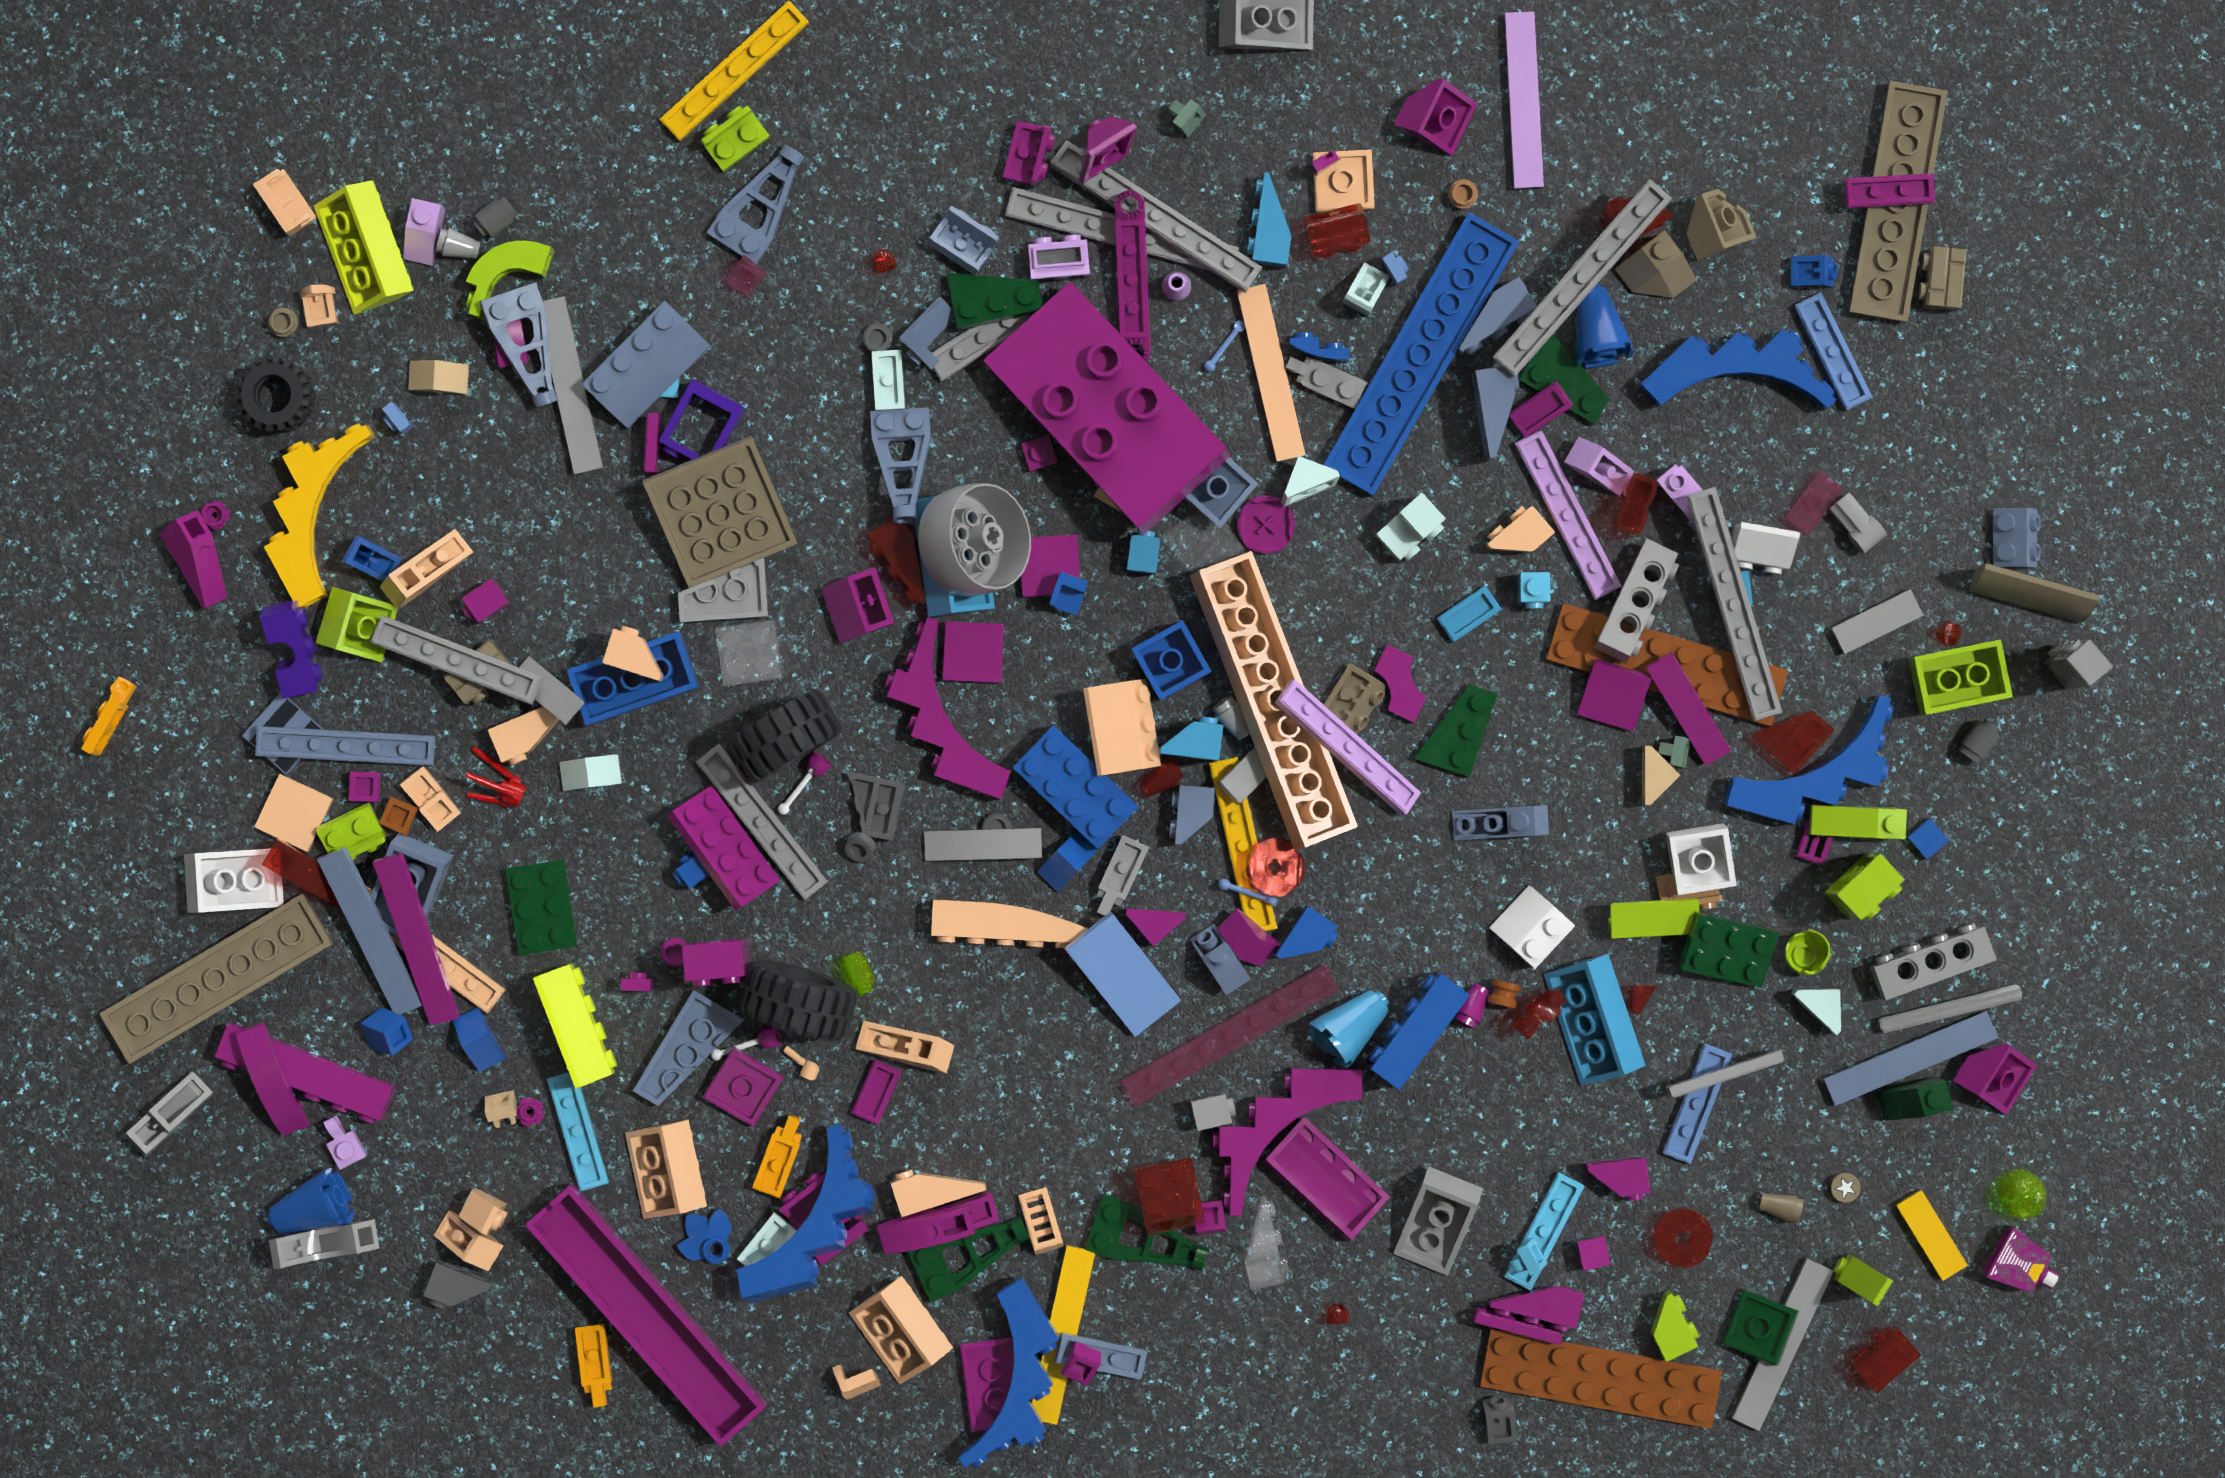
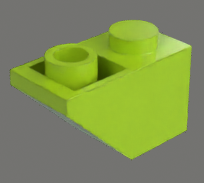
M1670 1291L1663 1293L1650 1331L1666 1362L1697 1348L1698 1345L1695 1339L1699 1338L1693 1322L1687 1323L1682 1312L1686 1311L1682 1299L1679 1295L1673 1296Z

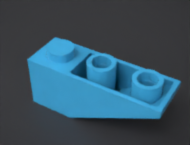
M1265 172L1263 180L1257 179L1255 197H1260L1261 199L1259 209L1253 208L1251 226H1256L1255 238L1249 237L1247 255H1252V261L1257 264L1286 268L1291 233L1269 173Z

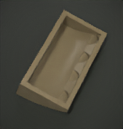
M1987 563L1974 569L1968 591L2078 623H2083L2091 615L2100 598V595Z

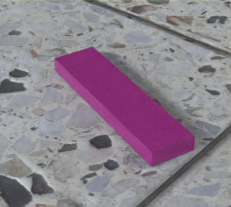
M1672 651L1646 665V669L1705 766L1730 753V746Z

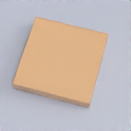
M1372 150L1335 151L1341 160L1317 176L1314 173L1315 212L1374 210ZM1329 152L1313 153V161L1320 156H1325Z
M279 774L256 822L255 828L309 852L317 836L316 827L323 824L334 798Z

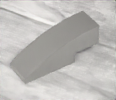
M192 1071L152 1107L138 1123L126 1132L125 1137L146 1158L192 1115L213 1092Z

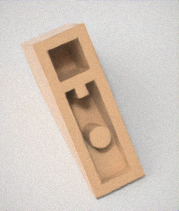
M454 529L390 573L380 588L399 610L469 557L473 551L456 529Z
M541 707L488 729L500 761L503 763L509 761L512 766L526 760L525 754L535 749L559 719L545 707Z
M863 1021L855 1049L919 1068L947 1074L955 1045L940 1037Z
M912 1170L896 1174L897 1180L891 1182L901 1217L987 1189L985 1182L922 1172L913 1174Z

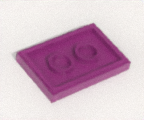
M1013 1337L960 1344L971 1432L986 1431L994 1422L1005 1403L1012 1382L1014 1368Z

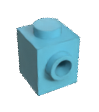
M1521 572L1518 574V604L1526 603V609H1542L1543 603L1550 602V572Z

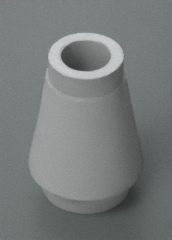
M441 228L435 251L442 253V256L476 259L481 242L475 241L451 228L449 230Z
M1232 695L1222 699L1212 708L1216 713L1214 717L1218 718V721L1236 736L1238 740L1250 734L1237 699L1234 700Z

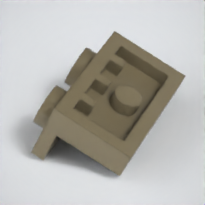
M1350 663L1324 706L1355 734H1358L1368 724L1369 715L1374 707L1383 700L1386 686L1375 677Z

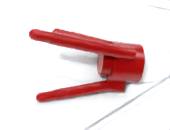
M473 746L471 748L472 752L510 781L503 780L502 784L499 785L467 772L465 774L466 778L498 791L497 796L501 798L468 792L466 796L471 799L500 804L507 808H510L511 805L518 807L527 787L520 784L522 778L513 775L487 754Z

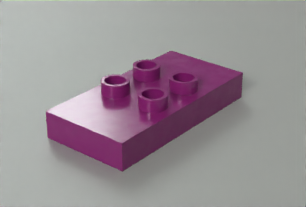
M1071 281L983 360L989 370L1142 535L1146 534L1231 456L1223 443Z

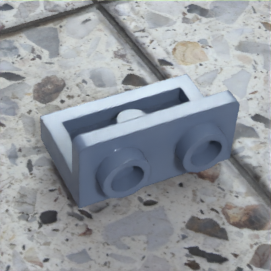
M950 206L943 220L929 237L927 244L976 276L993 253L999 236L994 234L989 227L982 226L971 219L966 212Z
M2027 507L1993 509L1994 566L2001 568L2037 567V561H2039L2041 556L2040 545L2037 543V532L2040 530L2041 520L2039 514H2037V509Z

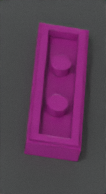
M1934 174L1845 178V209L1934 204Z
M1475 1307L1474 1323L1557 1345L1561 1343L1563 1336L1561 1330L1551 1328L1549 1325L1529 1323L1515 1316L1506 1317L1493 1313L1492 1310Z

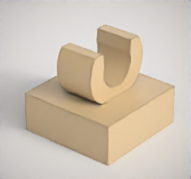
M514 1090L485 1096V1115L487 1121H493L496 1128H500L501 1119L509 1118L512 1125L516 1123L517 1099Z

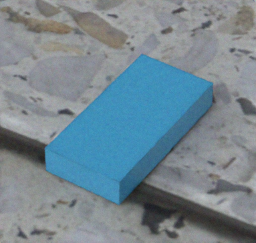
M1485 585L1436 619L1454 643L1502 609Z

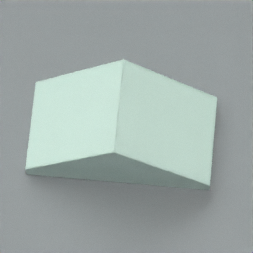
M1364 262L1342 303L1369 316L1390 276Z
M1298 456L1281 501L1283 507L1336 486L1340 477L1338 471Z
M618 754L559 762L563 791L622 784Z
M1794 989L1790 993L1832 1034L1838 1035L1841 1032L1840 989Z

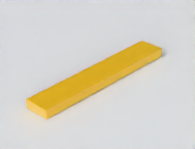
M790 1L786 2L664 114L660 121L681 142L809 24V21Z
M1238 757L1209 763L1237 886L1270 896L1248 799L1246 797L1240 804L1236 805L1217 784L1239 762ZM1239 893L1243 913L1265 931L1277 929L1272 904Z
M1070 1245L1066 1246L1050 1318L1059 1336L1061 1332L1074 1335L1078 1333L1095 1253ZM1057 1347L1042 1355L1041 1363L1053 1381V1386L1049 1387L1051 1392L1038 1401L1034 1397L1032 1399V1404L1043 1422L1055 1425L1058 1423L1068 1378L1061 1375L1064 1364L1054 1361Z

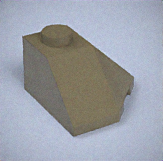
M1719 189L1700 194L1696 198L1687 236L1697 261L1717 255L1757 238L1746 211L1739 205L1733 207L1725 200L1726 195Z
M1665 230L1615 269V272L1625 285L1635 294L1674 298L1697 281L1683 253Z

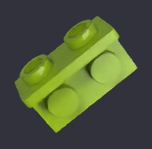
M738 106L726 116L728 118L726 122L720 126L716 123L703 133L705 137L701 139L702 144L723 172L771 138L748 106L743 109L741 106Z
M369 802L316 827V833L328 854L346 846L352 860L365 851L370 853L379 849L386 841L385 830L379 824L380 821Z

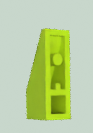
M1811 805L1809 834L1906 839L1907 810L1894 807Z
M1850 1254L1846 1258L1841 1257L1833 1270L1836 1273L1833 1279L1876 1306L1879 1305L1893 1280Z

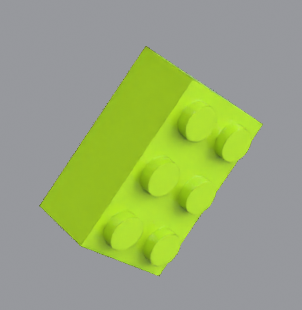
M2001 639L1908 658L1920 716L2013 697Z
M1865 853L1824 894L1848 919L1862 921L1866 918L1870 920L1881 909L1878 905L1886 898L1891 900L1902 890L1900 884L1905 879L1880 853Z

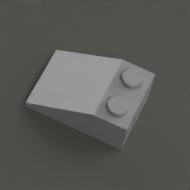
M1220 0L1219 47L1313 50L1314 0Z
M1428 1166L1393 1254L1448 1276L1478 1207L1483 1188Z

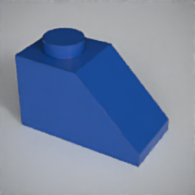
M1306 906L1275 955L1282 959L1321 951L1324 946L1330 948L1339 934L1335 931L1337 925L1309 906Z

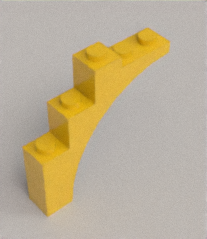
M359 423L351 426L344 431L346 435L342 438L335 440L333 437L320 443L318 451H316L313 444H304L303 441H300L287 448L288 453L282 456L299 488L295 489L294 486L288 487L279 492V498L273 501L290 533L286 534L282 531L269 538L270 543L264 546L292 600H298L300 609H305L328 596L319 576L315 557L314 529L318 509L328 484L340 466L357 449L375 438L371 428L367 425L361 427Z

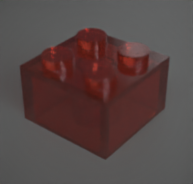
M1192 1157L1134 1169L1147 1235L1205 1223Z

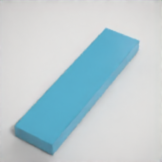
M569 1072L547 1078L580 1192L609 1183L582 1088L575 1089Z
M1557 1172L1521 1244L1534 1238L1545 1260H1547L1585 1186ZM1510 1264L1504 1277L1531 1290L1540 1272L1530 1275L1527 1268H1524L1515 1273Z

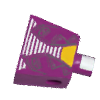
M2007 1225L1982 1272L1984 1276L2028 1292H2032L2037 1283L2052 1289L2059 1277L2058 1273L2046 1267L2051 1256L2019 1230Z

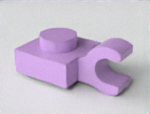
M337 1115L324 1122L327 1131L334 1139L326 1145L339 1170L367 1156L355 1130L353 1129L346 1133Z

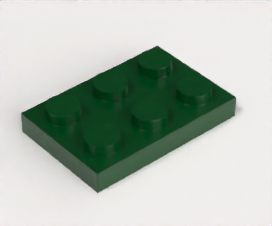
M565 859L505 868L519 956L578 946Z
M1695 911L1678 967L1684 971L1762 988L1779 932L1775 929Z

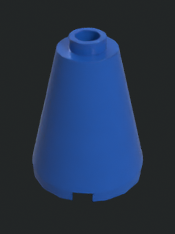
M1598 283L1577 306L1575 359L1578 366H1581V363L1584 362L1585 368L1610 366L1618 363L1617 357L1625 355V359H1628L1634 354L1633 344L1607 289L1599 286Z
M332 1168L325 1169L271 1206L270 1214L267 1217L270 1227L280 1234L349 1224L353 1220L354 1209L350 1211L348 1209L347 1202L352 1201V1198L341 1175L338 1172L332 1174Z

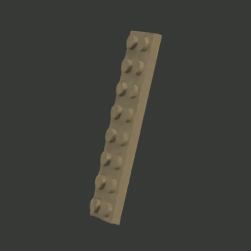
M1895 81L1888 82L1872 177L1934 174L1948 91ZM1928 204L1866 208L1848 313L1903 323L1908 322Z
M303 893L101 1012L100 1016L127 1062L132 1064L334 943Z

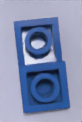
M1312 332L1295 333V338L1289 339V347L1306 356L1333 362L1349 361V348H1342V343H1326L1325 348L1320 349L1319 337H1313Z

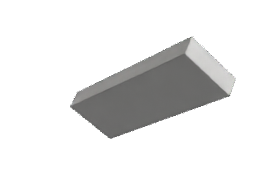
M1911 589L1830 629L1844 655L1923 616V613Z
M530 656L519 667L543 677L535 700L565 725L585 703Z

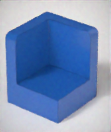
M1060 572L1049 606L1077 615L1089 582Z
M385 1008L378 1009L361 1023L369 1047L390 1056L396 1054L413 1040L406 1018Z

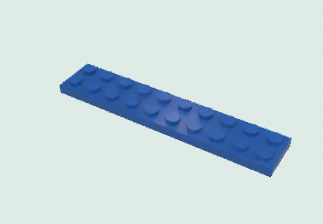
M1468 212L1325 461L1324 466L1337 470L1340 478L1374 496L1520 242L1519 240Z

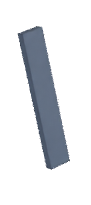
M257 726L255 756L434 765L435 736L270 726Z
M346 846L320 857L318 862L392 1011L401 1015L420 1007L422 1001L417 988Z
M1982 1011L1823 1078V1081L1834 1106H1837L1995 1040L1998 1036L1987 1011Z

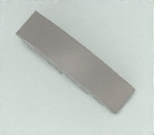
M1041 828L924 832L925 861L1042 858Z

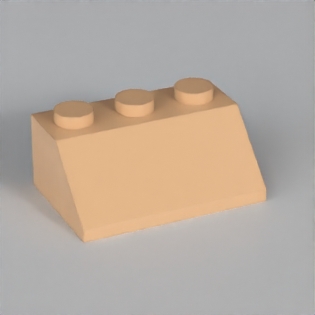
M1147 679L1083 688L1097 775L1101 776L1161 766L1160 750L1157 743L1155 720Z
M689 1120L671 1122L625 1133L643 1219L681 1214L707 1206Z
M902 1276L886 1285L849 1312L899 1385L932 1366L953 1348L945 1334L939 1329L927 1309L924 1308Z

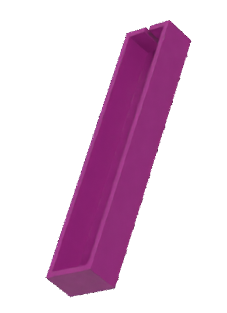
M572 1183L549 1203L550 1205L544 1207L526 1223L525 1226L721 1447L759 1414L768 1403L583 1193L580 1192L576 1185Z

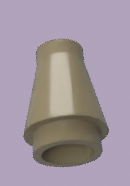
M1763 1193L1759 1210L1770 1213L1790 1224L1792 1221L1799 1223L1804 1200L1797 1198L1798 1195Z

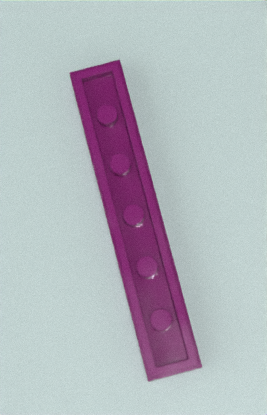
M403 852L376 859L373 865L430 1026L457 1019L460 1014Z

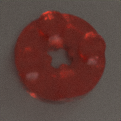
M1270 838L1252 846L1246 860V874L1250 887L1257 890L1260 894L1269 897L1285 896L1291 893L1296 886H1299L1304 877V858L1301 853L1294 849L1290 841L1283 838ZM1273 859L1277 860V865L1281 866V871L1276 872V875H1273L1272 871L1269 870V864H1272Z
M1557 987L1553 991L1551 989L1547 990L1526 1007L1528 1011L1524 1018L1520 1015L1515 1018L1512 1026L1520 1035H1523L1526 1039L1530 1038L1539 1030V1024L1544 1020L1548 1022L1553 1021L1562 1012L1560 1007L1566 1002L1565 996Z
M1676 1208L1666 1212L1661 1216L1653 1229V1242L1657 1253L1664 1261L1674 1266L1688 1268L1701 1263L1707 1257L1713 1241V1232L1709 1222L1704 1216L1690 1208ZM1680 1230L1684 1233L1689 1231L1691 1234L1687 1238L1689 1243L1685 1246L1683 1243H1676L1675 1241L1678 1237L1677 1232Z

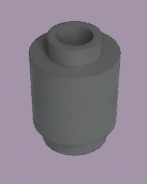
M503 196L499 200L497 198L477 212L475 217L478 220L473 224L483 237L489 234L494 238L514 222L513 218L518 213Z
M1986 719L1982 723L1976 720L1960 742L1962 746L1958 751L1978 764L1981 759L1984 760L2001 738L1996 734L1999 728Z

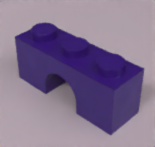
M298 600L263 607L260 619L267 644L286 643L295 653L292 658L277 663L275 673L282 698L317 692L319 682L323 680L320 664L314 663L312 654L315 653V644L312 636L307 637L305 626H308V619L305 609L299 608Z

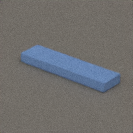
M1820 292L1794 305L1793 307L1844 410L1846 411L1871 399L1872 395L1822 293Z
M1704 1043L1691 1078L1728 1066L1733 1054ZM1721 1083L1684 1095L1662 1151L1663 1154L1691 1164Z

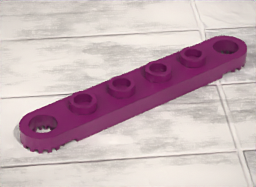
M1127 190L1120 193L1115 201L1120 335L1130 345H1141L1144 350L1143 359L1148 362L1151 357L1145 200L1139 192ZM1128 196L1135 198L1138 203L1137 210L1132 214L1126 213L1122 208V201Z

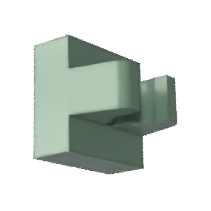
M1190 99L1186 106L1175 100L1169 107V110L1173 112L1172 115L1176 117L1173 121L1174 125L1187 138L1206 116L1200 105Z
M1675 736L1674 744L1660 742L1658 753L1671 757L1670 765L1686 768L1690 739Z

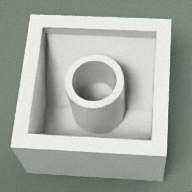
M1744 522L1734 525L1732 544L1739 568L1752 569L1753 565L1764 566V572L1781 574L1782 570L1790 569L1800 532Z
M1724 823L1666 832L1670 864L1678 895L1737 886L1729 831Z
M1528 885L1489 928L1530 967L1536 969L1575 925L1534 888Z

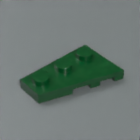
M946 273L959 331L1035 314L1044 305L1038 280Z
M1552 334L1531 358L1519 378V382L1539 393L1557 380L1573 403V406L1568 410L1595 425L1610 399L1581 366L1577 365L1574 357Z
M1469 684L1413 759L1470 777L1497 693Z

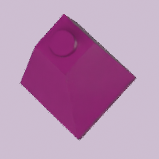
M1438 78L1406 98L1394 125L1409 136L1452 156L1478 103L1446 80Z
M1111 115L1103 121L1101 119L1094 121L1087 128L1088 132L1083 146L1079 181L1082 184L1128 156L1137 130V126L1133 122Z
M2004 1043L1968 1056L1964 1064L1958 1069L1953 1081L1966 1091L2007 1115L2037 1065L2016 1049Z

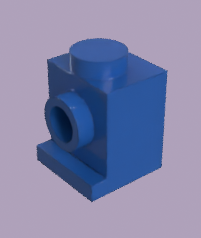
M693 851L679 860L681 866L673 872L682 887L687 884L689 888H693L709 876V873Z

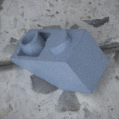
M1179 785V791H1173L1172 808L1177 809V821L1171 820L1169 838H1175V844L1181 845L1213 818L1215 788Z
M1215 924L1210 925L1189 939L1226 995L1251 980L1225 939L1217 930Z

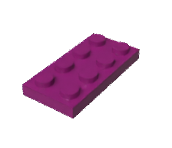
M712 785L667 815L735 911L780 881Z

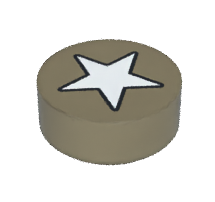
M1842 1172L1832 1178L1830 1192L1835 1199L1847 1203L1859 1196L1861 1186L1859 1180L1854 1175Z

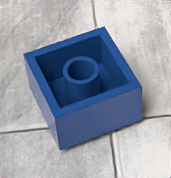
M1183 620L1131 649L1159 701L1212 672Z

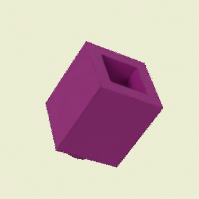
M489 579L462 598L466 604L462 609L471 621L476 619L481 624L511 605L494 579Z

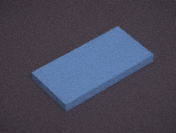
M1109 912L1065 947L1068 954L1135 1037L1181 1001L1112 912Z

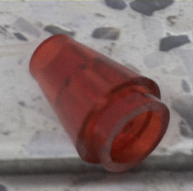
M1170 758L1167 761L1163 760L1161 766H1157L1139 785L1146 796L1151 797L1179 785L1180 780L1185 776L1176 761Z

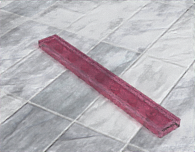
M1324 964L1121 1080L1134 1105L1138 1106L1340 989Z

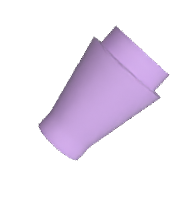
M1174 271L1167 274L1163 279L1162 290L1169 299L1175 301L1182 300L1191 291V281L1186 274ZM1179 279L1182 281V286L1175 288L1171 282Z

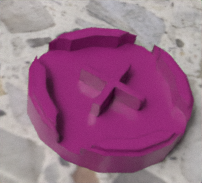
M1267 495L1255 497L1244 505L1238 515L1237 530L1239 538L1247 548L1255 553L1271 554L1278 552L1288 545L1294 535L1295 519L1293 512L1289 506L1283 507L1282 500L1277 497Z

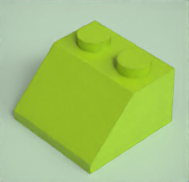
M332 587L316 643L382 662L386 649L374 645L370 641L381 615L395 620L398 609L393 604Z

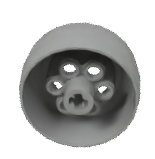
M973 483L948 489L930 501L921 516L918 544L927 572L941 588L954 595L981 596L1008 587L1023 574L1031 551V533L1022 507L1008 491L993 484ZM958 529L962 532V539L958 537ZM965 550H966V551L968 552V554H969V559H968V560H966V558H965V556H964Z

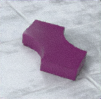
M1387 644L1374 672L1385 680L1389 688L1390 701L1387 710L1414 723L1427 698L1416 688L1411 677V663L1414 657Z

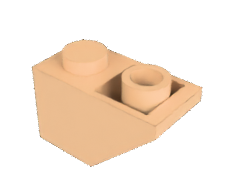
M1522 506L1509 517L1513 521L1505 529L1500 525L1487 536L1491 541L1485 546L1489 550L1531 553L1553 535L1555 531L1533 506L1527 510Z
M474 1188L471 1190L458 1217L479 1232L487 1235L493 1230L497 1231L503 1225L508 1212L504 1211L507 1203Z

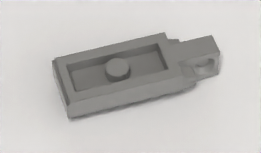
M1290 357L1285 367L1286 370L1298 375L1296 382L1302 384V387L1354 410L1367 385L1366 381L1309 357H1306L1305 362Z
M1122 835L1098 887L1099 891L1096 896L1103 898L1097 913L1105 916L1111 911L1113 904L1121 906L1123 900L1125 901L1149 849L1148 846Z

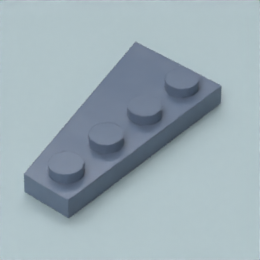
M693 990L633 1092L659 1106L744 1019L698 991Z

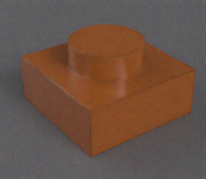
M390 797L379 824L408 835L419 808L395 797Z

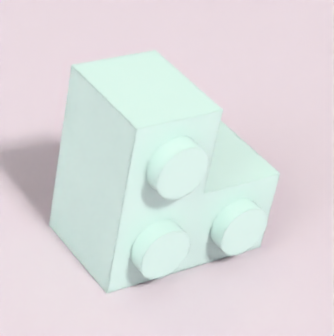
M1421 493L1375 536L1398 562L1403 557L1409 561L1421 550L1417 544L1425 537L1428 541H1431L1444 529L1441 523L1446 518Z

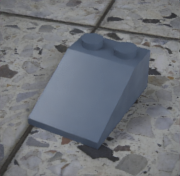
M1502 366L1476 370L1471 376L1485 463L1491 462L1496 458L1514 401L1515 391L1519 389L1518 374L1514 377Z
M399 833L390 842L385 857L403 852L427 920L444 883L454 855ZM377 877L371 898L387 930L398 935Z

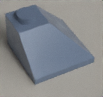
M1229 457L1183 500L1218 528H1221L1258 483Z

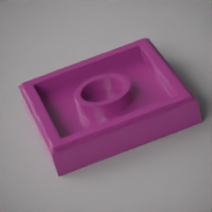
M1077 534L1031 537L1029 561L1021 575L1023 597L1052 595L1060 572L1080 578Z
M945 621L943 680L1002 683L1004 624Z
M1595 659L1577 715L1634 731L1651 682V675Z
M733 1046L704 1093L703 1098L754 1127L783 1080L784 1075Z

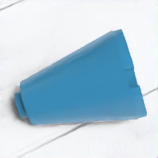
M1369 990L1312 1020L1308 1024L1311 1027L1308 1031L1325 1054L1329 1052L1336 1056L1333 1060L1336 1065L1342 1069H1347L1389 1013L1387 1007L1389 1001L1380 991L1375 993Z

